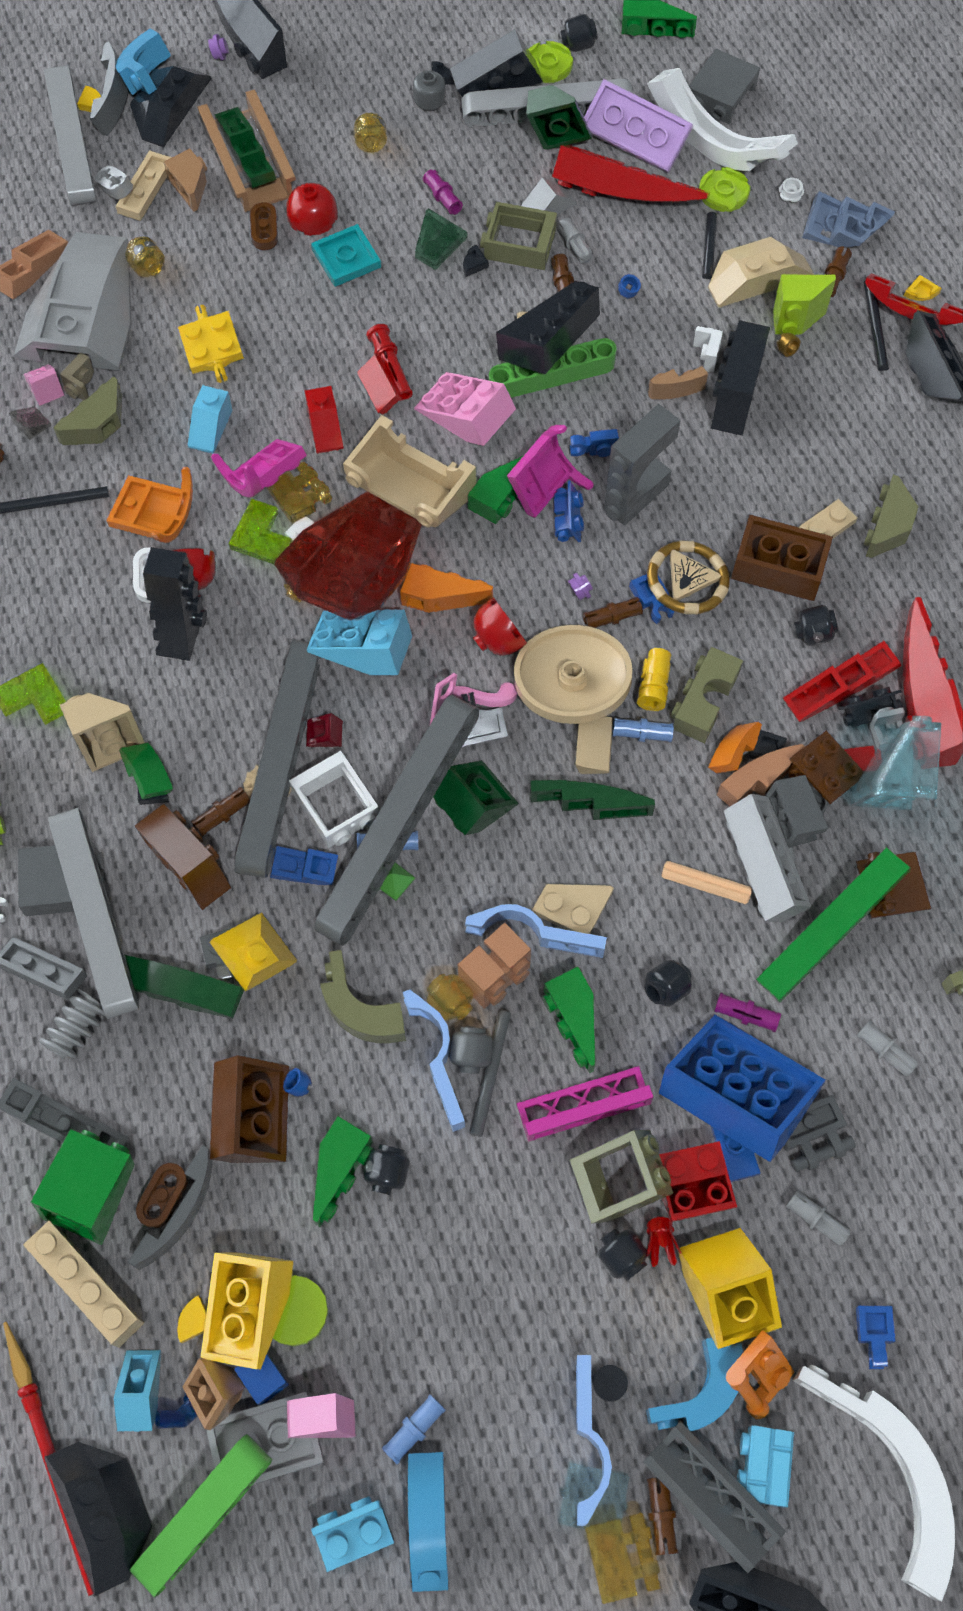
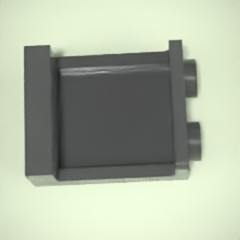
M715 49L691 82L689 88L702 107L716 121L730 124L734 110L747 91L753 92L757 86L760 67Z

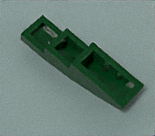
M235 107L214 114L235 160L251 187L254 188L276 180L275 172L266 160L264 149L257 141L253 127L240 109Z
M530 780L531 802L561 800L562 811L592 809L593 820L653 816L655 799L625 789L569 780Z
M125 955L136 992L144 993L154 999L176 1003L185 1009L231 1019L234 1018L244 992L242 987L182 968Z

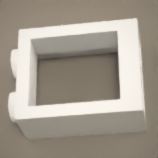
M341 751L289 780L293 795L328 848L333 845L340 846L346 843L351 838V835L360 829L363 831L368 830L379 813L378 805ZM344 776L365 810L328 830L306 796Z

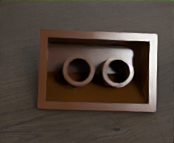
M749 515L731 579L814 601L822 580L833 536Z
M240 1055L214 1062L210 1160L229 1163L286 1162L288 1093L284 1091L283 1084L289 1073L288 1065Z

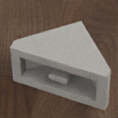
M541 178L521 206L559 214L577 205V202L564 186Z

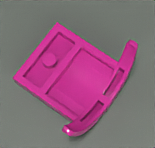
M565 425L549 427L507 475L526 514L531 517H537L553 498L557 489L561 488L568 479L587 490L594 487L593 482L582 475L569 462L559 446L557 434L564 433L567 430Z
M276 439L234 471L229 468L219 454H212L211 459L224 479L236 492L244 497L252 498L260 493L264 487L275 484L279 480L278 477L284 472L298 467L300 460L306 457L307 454L300 445Z

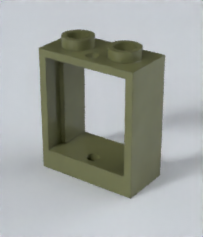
M496 202L494 211L488 213L486 223L488 231L483 232L480 247L484 248V256L487 260L545 270L556 233L557 213ZM501 225L541 233L537 248L496 241Z
M633 1130L570 1159L592 1224L612 1221L673 1194L670 1186V1174L662 1164L658 1153L659 1144L650 1130ZM632 1145L648 1190L614 1204L599 1160Z

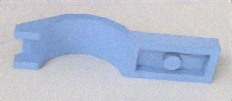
M517 904L499 905L466 917L465 933L482 936L486 929L494 923L511 919L521 921L531 927L538 936L540 947L603 958L607 937L544 926L542 920L533 911Z
M406 990L403 992L409 1016H421L428 1019L441 1032L443 1046L438 1056L429 1064L430 1072L452 1131L465 1128V1120L444 1067L450 1051L448 1025L436 1009L412 990Z
M577 1355V1434L587 1438L597 1448L602 1461V1479L598 1489L590 1498L579 1502L577 1505V1526H586L609 1485L612 1465L607 1446L600 1435L592 1430L591 1355Z

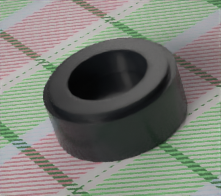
M615 1365L601 1367L593 1378V1389L596 1395L604 1401H617L627 1391V1376L621 1368Z

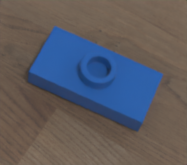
M710 1125L715 1142L720 1141L730 1181L735 1182L760 1175L754 1152Z

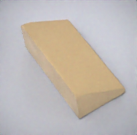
M605 716L595 721L579 723L576 767L580 774L610 773L613 718Z

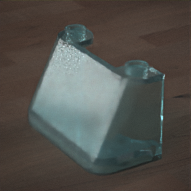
M913 716L912 721L905 722L887 734L852 791L851 805L909 811L912 810V801L915 798L936 800L941 723L932 722V717Z

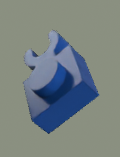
M617 429L591 431L588 437L582 435L570 436L571 445H569L571 456H581L588 452L590 456H609L611 446L619 439Z
M647 574L631 580L629 587L635 597L639 598L642 609L650 606L652 610L651 619L654 623H660L662 618L658 611H664L668 618L673 617L674 611L658 601L650 590ZM658 575L659 583L662 585L664 590L669 595V592L667 591L666 587L664 586L663 582L661 581Z

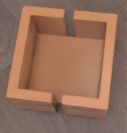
M506 923L502 924L484 940V944L492 951L489 955L478 946L458 963V982L461 985L465 984L469 989V994L471 993V996L484 1009L490 1003L493 1006L497 1005L506 996L507 992L505 989L512 983L519 985L530 974L528 969L531 963V949Z

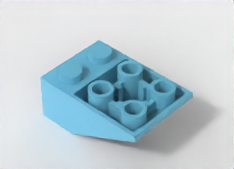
M360 609L323 611L307 647V652L368 675H398L411 642L412 633L405 610Z

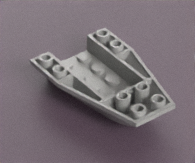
M76 232L26 312L14 352L15 359L41 362L44 350L49 349L89 354L93 368L120 371L131 330L127 237Z

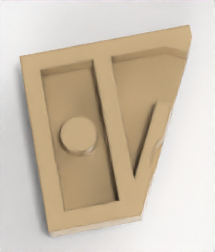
M546 884L532 911L537 916L565 930L591 934L613 893L614 887L606 885Z

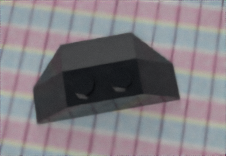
M178 66L155 69L151 73L150 78L157 90L148 95L140 89L130 103L141 139L164 148L212 79L211 76L190 68Z
M917 310L913 316L906 355L910 361V368L917 375L921 383V390L930 397L963 401V361L946 331L939 325V320L935 314Z
M81 1442L45 1456L46 1465L93 1596L95 1597L128 1581L132 1574L130 1569L138 1560L152 1525L127 1458Z
M738 1562L701 1569L689 1600V1605L694 1611H828L807 1588L756 1568L747 1573Z

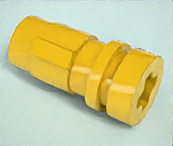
M663 648L649 650L648 658H645L641 671L643 681L639 686L637 704L645 710L660 711L666 706L669 689L666 684L668 683L671 666V653Z

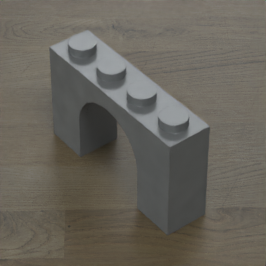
M659 403L611 446L604 510L611 520H618L624 526L658 496L670 482L672 470L656 457L678 437L680 420Z

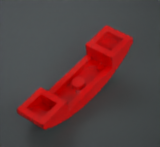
M873 273L865 280L869 290L883 304L905 317L913 319L914 313L919 310L935 314L939 320V325L963 323V309L945 302L940 312L893 294L892 291L896 284L893 281Z

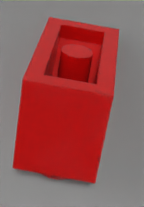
M332 386L304 390L317 454L344 449Z

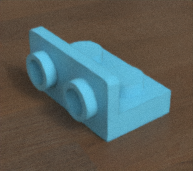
M370 1496L350 1504L352 1511L339 1517L336 1510L317 1518L319 1526L312 1528L311 1531L316 1538L327 1572L394 1544L380 1500L372 1502Z

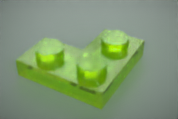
M251 499L228 543L230 550L282 567L293 542L292 538L270 531L278 515L277 507Z
M43 663L0 685V709L5 717L31 703L45 725L64 715L60 704L66 701Z

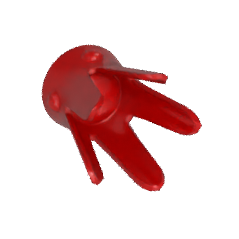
M657 1216L648 1221L646 1225V1232L649 1234L647 1256L651 1252V1264L653 1267H656L659 1260V1247H664L670 1264L675 1266L677 1259L673 1242L680 1254L682 1252L673 1235V1222L669 1218Z

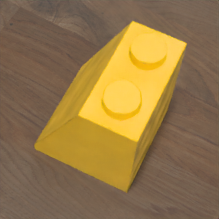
M741 1228L680 1247L682 1254L679 1253L683 1276L717 1349L756 1337L762 1330L768 1333L782 1328L772 1269Z

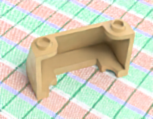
M381 415L343 463L346 480L356 488L361 487L411 515L425 527L439 526L468 502V494L476 485V466L463 460L458 468L457 464L453 461L449 466L444 465L406 444V435L401 433L397 436L391 429L393 421Z

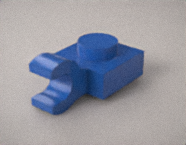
M857 1306L858 1343H869V1369H884V1367L888 1366L885 1343L893 1344L895 1342L892 1306Z

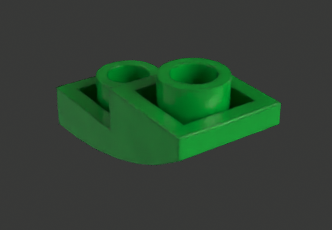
M149 743L120 748L119 752L129 777L134 776L142 799L171 793L173 787L157 753Z

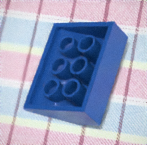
M714 1015L666 1066L659 1094L771 1162L794 1132L825 1084L826 1079Z

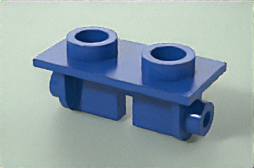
M568 481V489L559 488L554 494V513L556 515L564 514L555 517V536L561 542L568 541L569 537L573 536L578 542H581V531H584V521L580 514V507L584 505L583 496L580 490H576L571 481Z

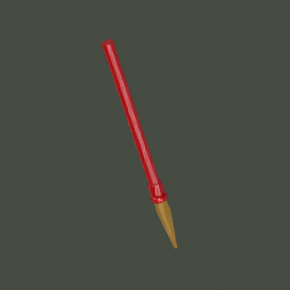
M4 1322L13 1377L19 1387L17 1394L20 1398H23L21 1402L26 1414L28 1413L88 1596L93 1595L44 1459L45 1456L56 1451L41 1409L42 1404L39 1393H36L38 1386L36 1383H33L30 1367L8 1323Z

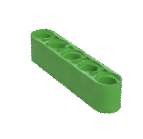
M600 338L573 345L546 374L507 362L498 364L490 369L489 381L505 384L512 398L606 374L614 369L617 351L616 344L610 339Z
M248 1434L244 1435L233 1446L130 1569L132 1575L154 1598L166 1588L164 1585L169 1579L173 1580L271 1464L273 1459Z

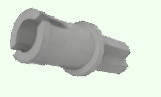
M571 218L562 219L559 222L561 225H557V229L564 237L567 248L573 250L581 263L591 260L593 258L592 251L585 242L583 232L577 230Z
M871 1021L858 1033L857 1037L877 1052L879 1059L882 1057L886 1059L904 1076L910 1075L917 1067V1061L895 1043L897 1040L895 1038L893 1040L890 1039Z
M799 1190L796 1191L786 1208L810 1224L809 1228L811 1230L815 1227L838 1245H843L850 1236V1230L825 1212L827 1209L825 1206L821 1208Z

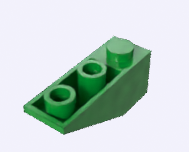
M623 0L621 34L632 36L652 35L656 37L676 36L681 38L695 36L696 15L661 0Z
M523 456L483 474L468 494V509L494 524H497L501 517L506 518L512 510L513 501L518 497L507 475Z
M577 966L544 983L545 994L541 997L547 1010L550 1013L555 1011L560 1022L557 1023V1027L564 1040L570 1038L575 1049L572 1050V1054L580 1068L585 1066L590 1074L594 1071L595 1067L594 996Z
M339 1116L320 1143L313 1221L318 1227L322 1225L323 1221L327 1223L331 1221L339 1206L335 1202L342 1192L347 1194L356 1180V1176L353 1175L359 1164L366 1165L369 1152L374 1149L371 1147L373 1141L370 1135Z

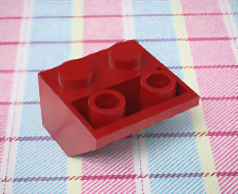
M720 1141L659 1154L663 1166L671 1177L670 1186L673 1194L662 1198L671 1222L737 1208Z

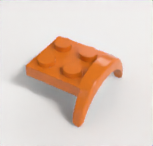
M183 467L181 470V489L128 475L106 520L109 527L150 537L163 543H170L175 540L185 525L192 504L193 484L190 469Z

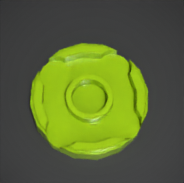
M546 41V44L540 45L539 42L529 48V51L536 60L543 83H555L565 79L570 74L573 68V58L569 48L563 44Z
M721 167V170L717 171L715 169L709 170L702 177L699 184V189L710 192L709 198L701 199L703 203L711 209L720 212H731L740 209L747 202L750 195V186L746 176L740 171L729 167Z
M292 1276L289 1298L273 1337L280 1344L293 1347L304 1345L316 1338L322 1331L328 1316V1305L324 1293L316 1283L306 1277Z

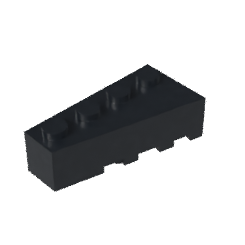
M574 281L497 331L499 360L546 374L599 317V287L585 282Z
M739 320L736 331H730L712 397L717 398L711 429L743 436L770 327Z
M151 547L144 567L143 577L147 600L151 601L150 620H155L156 626L153 629V638L159 641L155 649L156 655L190 661L199 628L205 626L207 612L202 606V596H199L198 582L193 577V566L189 564L187 554L184 552Z

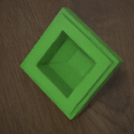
M394 863L380 890L397 901L415 880V877L397 863Z

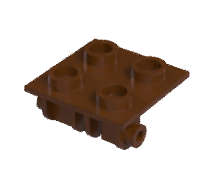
M827 730L790 758L793 765L790 767L789 777L806 775L807 780L829 804H832L866 776V773Z
M880 852L869 853L868 859L856 861L859 875ZM916 852L896 855L910 867V872L869 912L871 919L931 910Z

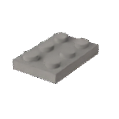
M302 1392L230 1414L212 1430H207L214 1467L216 1468L233 1446L246 1434L273 1459L268 1468L253 1485L325 1463L319 1438H288L287 1401L309 1397L308 1392Z

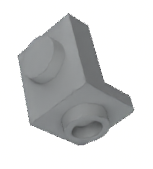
M886 707L877 711L869 725L880 757L907 752L911 748L902 722V718L905 715L903 707L897 709Z

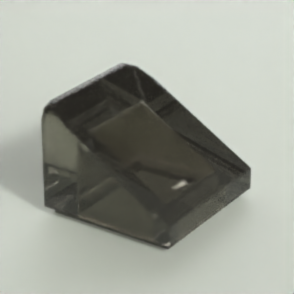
M35 406L14 410L9 413L13 424L29 440L51 426V423Z

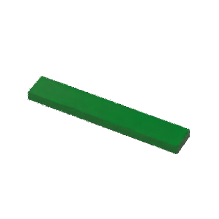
M886 847L756 979L757 982L780 1003L910 872V867Z

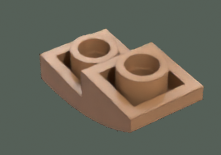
M703 366L695 370H688L680 377L674 369L666 373H659L650 380L648 396L650 399L660 400L679 398L697 393L705 389L708 373Z

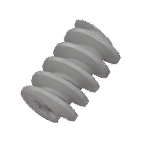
M78 988L77 990L82 997L71 996L69 998L74 1008L66 1006L62 1008L66 1019L55 1017L54 1019L59 1029L47 1028L46 1033L51 1039L40 1038L38 1040L43 1046L62 1059L65 1057L76 1059L77 1055L72 1049L73 1046L84 1048L85 1045L80 1039L81 1035L91 1038L93 1034L88 1029V1026L99 1027L101 1024L95 1016L97 1014L105 1016L102 1005Z

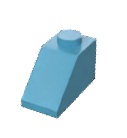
M202 385L192 409L188 438L189 448L214 454L233 411L228 391Z
M161 1350L126 1351L114 1394L117 1431L139 1432L153 1430L158 1409Z

